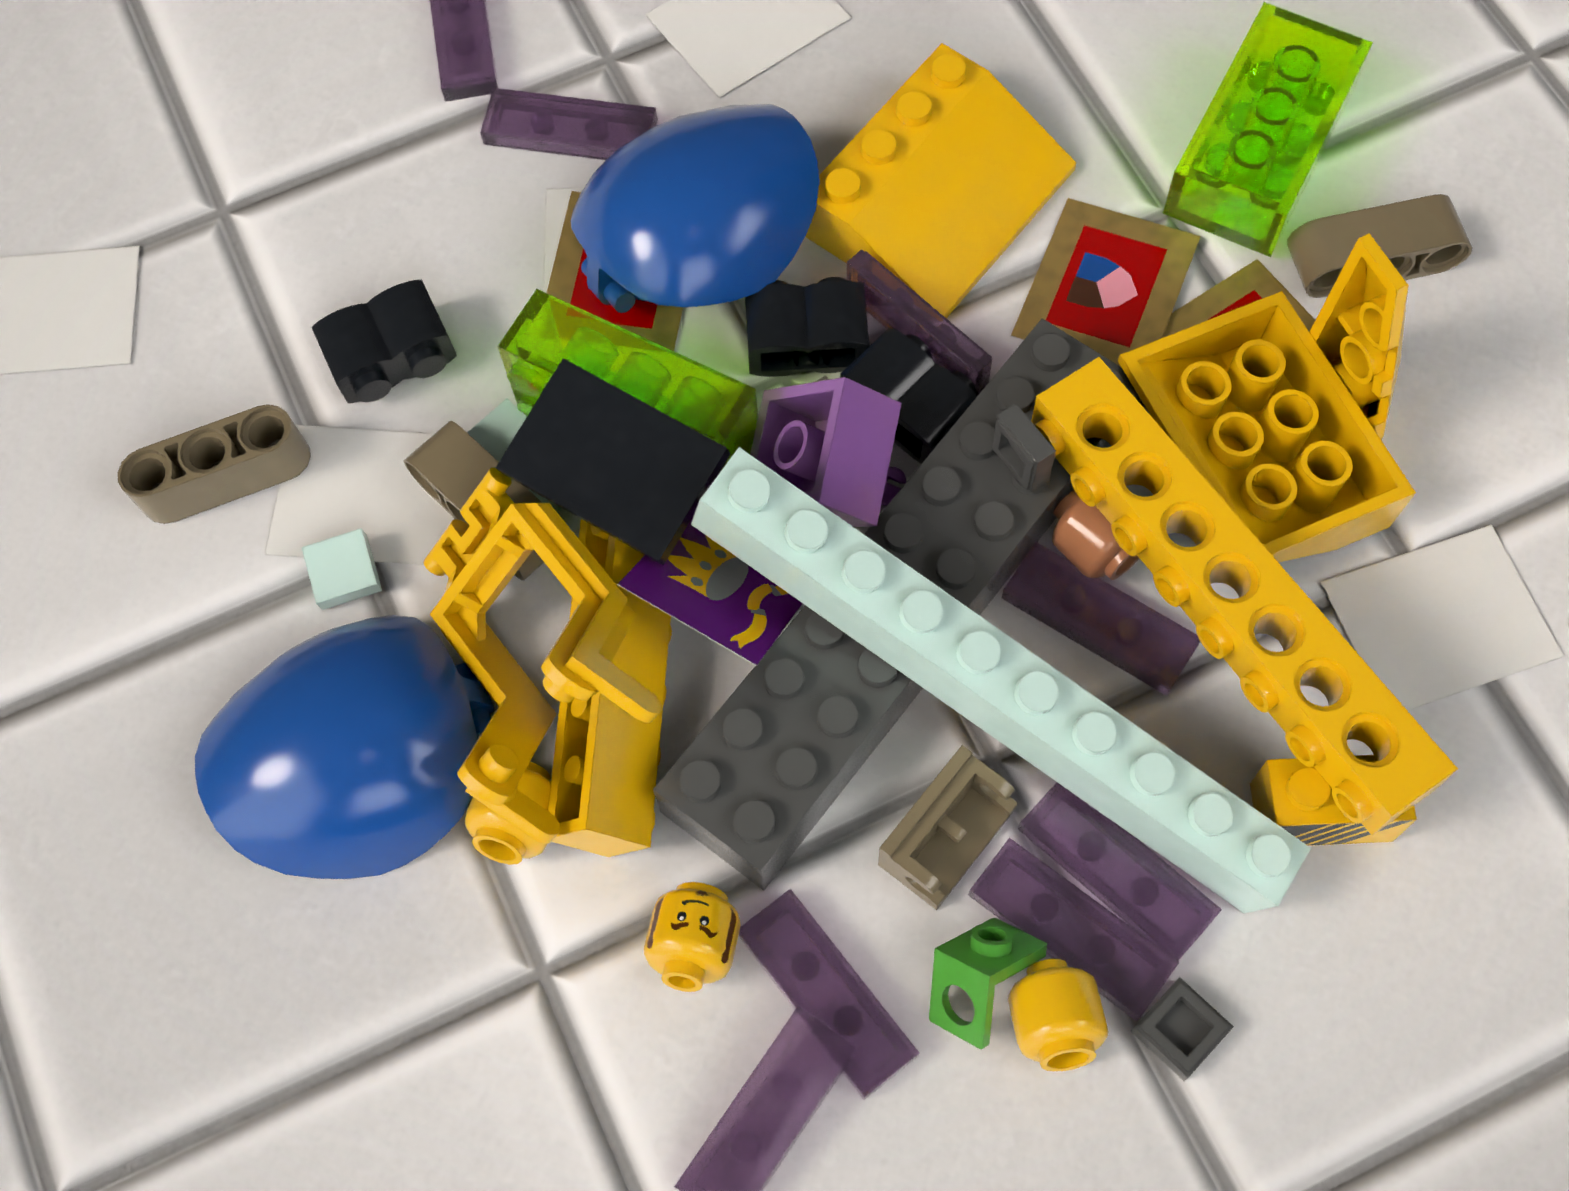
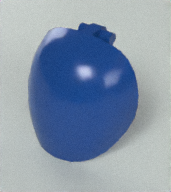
M773 104L728 105L676 117L652 127L617 149L593 173L581 192L571 216L572 230L587 255V258L581 265V270L587 277L588 288L603 304L612 305L617 312L625 313L634 306V295L639 297V299L658 305L688 308L736 301L755 294L768 284L775 282L793 260L803 242L817 206L820 183L818 160L812 141L803 126L791 113Z
M388 615L335 627L283 653L239 689L211 720L201 735L195 754V777L198 794L216 831L235 851L258 865L285 875L316 879H354L382 875L402 867L426 853L462 818L473 796L465 791L467 787L459 779L457 772L491 720L490 714L494 711V705L490 695L466 663L455 666L448 650L432 627L415 617Z

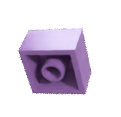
M846 377L764 390L750 455L854 528L877 526L881 505L887 506L901 490V488L887 483V481L890 479L900 484H906L905 473L899 468L889 466L902 403Z

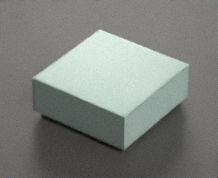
M362 528L301 547L316 604L322 610L382 591L368 537Z

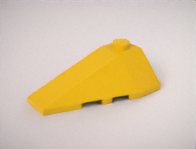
M1368 233L1357 239L1309 332L1382 440L1401 360L1409 285L1371 234Z

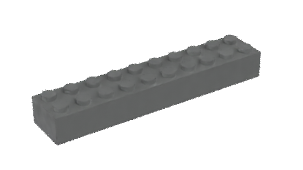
M1042 318L879 515L877 526L869 527L864 535L980 616L1057 518L1053 514L1057 505L1066 495L1074 490L1069 473L1056 458H1054L1049 481L1033 492H1030L1029 489L1026 490L992 449L997 415L1016 403L1031 421L1038 394L1097 357L1104 361L1138 402H1140L1139 395L1119 365ZM1093 437L1086 439L1096 447H1111L1110 443L1101 438ZM805 605L770 647L759 664L755 665L653 789L660 812L762 890H765L923 688Z

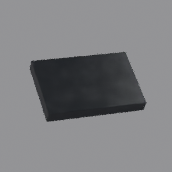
M563 358L497 464L496 469L503 475L664 566L694 516L699 500L720 473L730 456V452L723 445Z

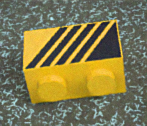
M1356 755L1362 761L1375 762L1374 755ZM1297 758L1266 760L1250 783L1253 808L1307 846L1393 842L1417 820L1415 807L1413 806L1371 836L1361 823L1356 824L1340 811L1332 797V788L1315 767H1307Z

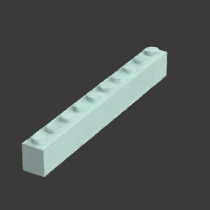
M740 447L736 450L699 500L691 523L693 527L1241 912L1249 913L1276 907L1280 904L1311 849L1309 846Z

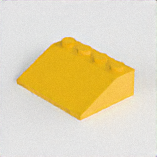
M941 43L820 173L816 211L805 237L939 324H942L1075 171L1076 162L989 70Z
M1283 291L1130 350L1119 356L1118 363L1151 417L1278 562L1338 550L1387 529L1416 494Z

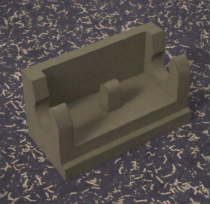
M961 745L880 846L878 866L937 910L1015 811L1018 803L1010 797L1015 791L1014 787L1002 776L973 756V752Z

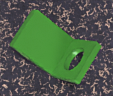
M991 918L936 947L934 951L929 1010L930 1022L980 1050L987 1047L990 1043L995 985L1045 958L1047 943L998 918ZM951 985L959 986L971 998L974 1006L972 1022L961 1019L952 1009L948 996Z

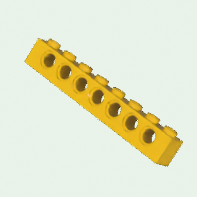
M1097 357L1036 396L1031 422L1056 450L1055 458L1069 473L1071 484L1078 497L1090 507L1096 506L1110 522L1113 536L1119 546L1128 555H1137L1153 574L1154 584L1163 599L1173 607L1180 606L1196 625L1197 636L1204 648L1217 659L1223 658L1240 678L1241 689L1249 702L1259 711L1269 712L1286 733L1285 739L1291 752L1305 766L1315 767L1332 788V797L1337 807L1349 820L1356 824L1361 823L1373 836L1434 792L1458 770L1448 756L1100 357ZM1093 437L1101 438L1110 443L1111 447H1096L1086 439ZM1126 486H1144L1152 492L1153 496L1142 497L1135 495ZM1168 534H1184L1192 539L1196 546H1180L1174 543ZM1211 584H1227L1237 592L1239 598L1229 599L1222 597L1214 591ZM1255 634L1273 636L1280 642L1283 651L1274 652L1265 649L1258 643ZM1300 686H1311L1320 690L1327 698L1329 706H1318L1309 702L1302 694ZM1354 739L1365 743L1372 750L1375 762L1362 761L1354 756L1348 747L1347 740Z

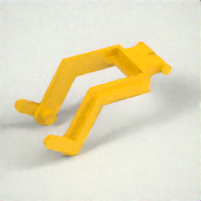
M492 467L460 509V513L467 523L459 519L452 520L423 561L426 569L434 575L444 576L446 574L448 576L444 595L431 611L430 616L498 705V709L457 772L459 779L467 787L465 791L533 840L542 844H548L560 832L558 820L546 809L520 792L517 787L519 780L557 713L486 623V612L533 550H535L578 604V607L541 665V669L546 675L542 681L543 686L549 695L560 702L569 703L574 697L582 701H588L593 695L600 692L634 718L644 723H651L661 712L662 705L651 691L611 663L636 617L635 612L627 604L628 598L550 503H514L506 493V490L512 483L511 479L503 475L495 467Z

